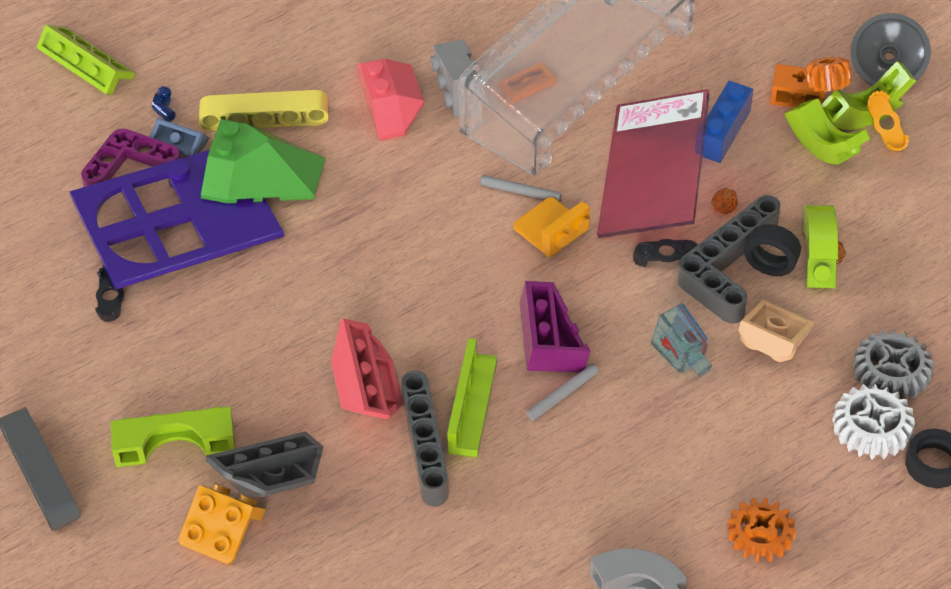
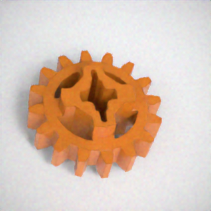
M751 498L749 506L744 502H740L739 510L733 509L731 519L728 520V540L734 541L733 549L735 551L743 549L744 558H747L750 554L755 555V562H759L761 556H765L768 562H772L773 554L782 558L784 550L791 549L796 534V529H794L795 519L788 518V508L780 511V502L777 501L773 505H769L768 498H764L762 503H757L755 498ZM743 522L745 523L744 531H742L741 525ZM779 528H781V531H782V534H781L780 537L778 536V529H779Z

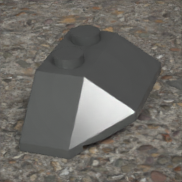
M305 431L207 455L206 462L243 496L265 497L314 484L323 445Z

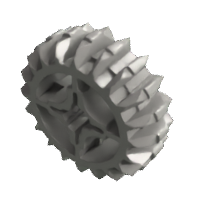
M894 329L890 334L881 330L878 336L871 333L868 339L862 340L860 347L855 351L853 371H855V380L860 381L861 387L864 384L867 388L872 389L876 383L877 388L880 390H884L888 386L889 393L891 394L899 391L900 399H908V397L916 399L919 392L924 393L927 385L932 380L934 361L931 360V352L926 351L925 343L917 344V336L908 338L906 331L899 335L896 334ZM873 359H876L878 361V364L876 366H874L871 362ZM913 366L915 372L911 373L909 367Z

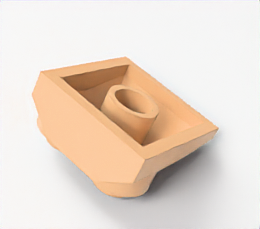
M762 300L741 320L738 331L740 332V340L747 348L761 351L775 361L785 362L794 358L797 347L812 330L815 322L766 300Z

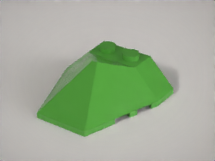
M220 119L207 158L201 198L223 203H237V199L253 198L254 202H263V198L279 197L280 201L314 199L325 158L254 125Z

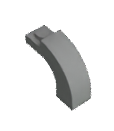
M624 548L607 551L590 558V577L597 589H687L688 579L682 571L666 558L650 551Z

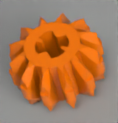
M831 56L815 59L808 63L806 71L808 87L816 92H834L838 89H844L850 85L852 73L849 60Z

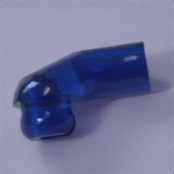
M161 86L154 95L152 109L161 118L171 122L176 117V113L169 107L172 91L168 87Z

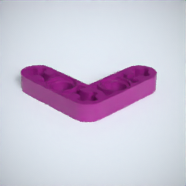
M118 129L107 138L84 167L81 177L83 185L86 187L111 179L127 158L153 167L180 159V152L174 145L128 129ZM143 147L152 148V150L147 153L139 152V150ZM111 156L115 158V160L109 163L102 162L106 157Z

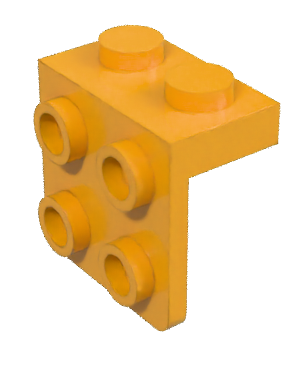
M549 197L517 219L513 224V228L537 249L551 258L589 230L590 206L582 201L569 210L555 198Z
M214 483L213 487L199 485L178 541L187 548L223 563L231 564L236 558L250 519L261 521L266 509L257 506L258 500L250 496L240 494V497L237 498L230 495L231 489Z

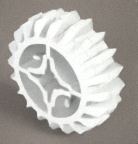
M876 383L872 389H868L863 384L860 387V391L852 387L849 394L843 393L840 401L835 405L832 418L835 435L839 436L840 444H847L848 452L857 450L859 458L864 453L869 454L871 460L875 455H880L884 460L888 453L895 456L899 449L904 450L907 443L912 439L915 426L913 408L908 407L907 399H899V391L893 394L889 393L888 386L884 390H880L877 388Z

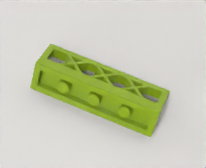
M44 26L36 48L103 93L113 95L119 79L133 80L135 76L134 71L67 27Z
M468 338L447 439L448 454L478 458L497 367V356L477 354V339Z

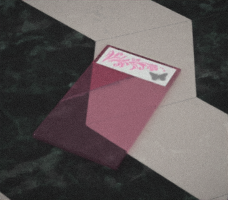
M708 89L617 105L597 231L598 238L695 224L710 95Z

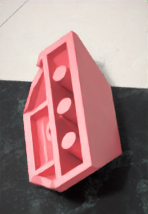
M389 59L356 64V70L378 139L384 140L404 136L424 105L412 65Z
M343 318L339 324L331 360L341 408L364 415L388 419L403 405L393 360L382 343L371 333L372 329L368 324Z

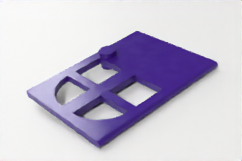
M210 150L69 191L70 198L115 290L284 237L283 230L265 198H263V202H254L253 198L237 199V203H223L201 198ZM168 178L170 187L174 189L181 203L146 213L134 188ZM122 192L134 218L99 228L97 217L100 208L109 198ZM191 221L204 247L169 258L157 231ZM144 236L157 262L138 263L129 261L116 254L109 246Z

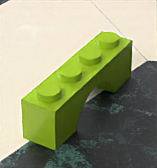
M231 406L195 411L186 410L179 413L154 414L146 417L123 418L111 421V446L116 467L146 464L156 448L164 443L175 440H184L196 444L206 456L236 449Z

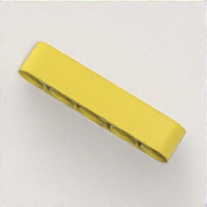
M321 90L209 95L203 97L199 104V125L207 131H217L220 119L250 124L258 128L322 125L326 123L329 117L328 96Z

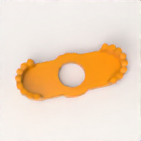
M883 91L873 92L868 98L867 108L873 119L874 129L880 134L887 149L891 151L904 150L908 146L909 135H904L899 116L892 110L888 101L890 96L886 92L883 93ZM888 115L893 119L894 125L892 129L884 130L879 124L881 116Z

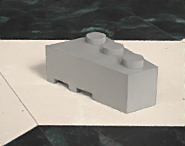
M464 39L433 45L434 56L430 57L431 68L433 72L437 71L438 73L437 83L440 90L444 89L443 98L446 108H451L454 117L484 111V74L482 70H475L478 64L476 60H471L472 54Z

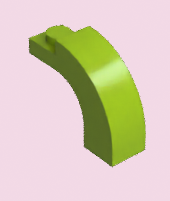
M896 61L872 87L854 94L835 90L822 103V107L826 116L836 128L843 130L860 129L873 124V119L867 108L868 98L873 92H886L890 96L888 101L895 112L904 104L901 97L916 82V79L903 63ZM888 115L881 116L879 122L888 117Z
M818 98L803 102L784 113L791 129L803 146L818 159L829 164L838 165L860 153L862 149L861 144L870 140L866 129L853 133H844L837 129L826 116Z
M803 205L802 233H805L807 248L806 288H836L838 230L835 208L833 205Z

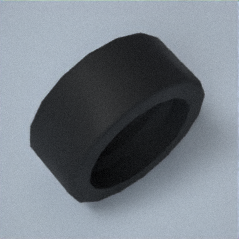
M763 224L757 226L751 232L745 245L744 255L747 262L759 272L770 276H784L790 274L795 269L802 246L799 239L786 228L774 224ZM760 245L776 247L786 256L770 254Z
M935 428L922 430L914 435L908 446L905 462L908 473L916 482L926 487L937 489L949 487L951 485V466L943 469L932 468L919 459L918 452L927 448H936L951 456V433Z

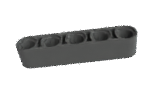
M409 371L402 377V398L421 497L427 505L440 506L447 501L449 496L448 474L428 378L423 372Z
M24 407L1 417V431L51 530H56L80 519L81 515L27 408Z

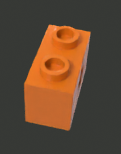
M776 64L770 99L771 105L795 108L803 102L817 98L822 105L825 92H816L808 87V82L806 81L807 68Z

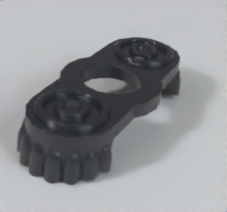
M672 239L641 242L635 247L633 261L636 265L638 264L643 267L647 266L648 261L674 262L675 260H680L698 244L692 240ZM662 246H671L675 252L667 256L661 254L659 249Z
M102 265V268H99V271H97L99 289L96 292L98 307L95 308V311L101 320L111 322L120 316L121 302L125 295L123 288L115 290L104 265ZM109 290H114L118 293V296L113 300L102 298V295Z

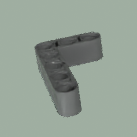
M770 195L759 197L680 259L678 285L727 323H738L744 318L747 293L742 287L724 275L722 271L744 254L748 238L757 226L763 224L778 225L780 201Z

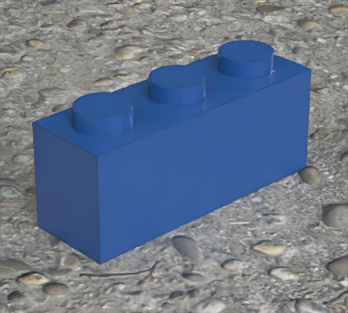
M732 81L727 82L698 131L696 155L718 163L722 162L751 111L753 88Z

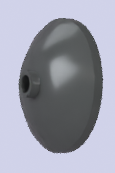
M896 13L881 14L867 20L856 32L851 45V60L854 69L861 79L871 86L877 83L896 61L903 63L917 81L927 69L931 55L930 42L924 29L913 19ZM891 53L894 59L887 60L884 55Z

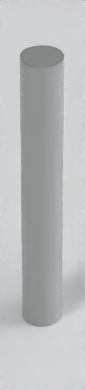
M486 175L482 176L480 183L481 186L542 200L553 197L560 202L562 195L560 192Z
M593 363L529 409L526 412L528 418L532 421L536 420L599 373L597 366Z

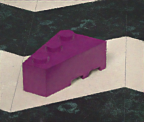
M525 281L520 299V312L527 371L580 373L586 368L591 351L587 344H583L578 334L579 329L576 323L573 324L568 316V308L554 282Z

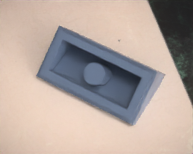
M157 118L150 135L151 138L174 145L179 149L180 154L185 156L200 153L209 140V137L204 133Z

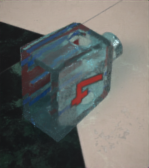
M682 302L659 315L651 341L653 347L677 372L682 373L692 368L699 377L706 374L712 368L711 363L704 356L709 340Z

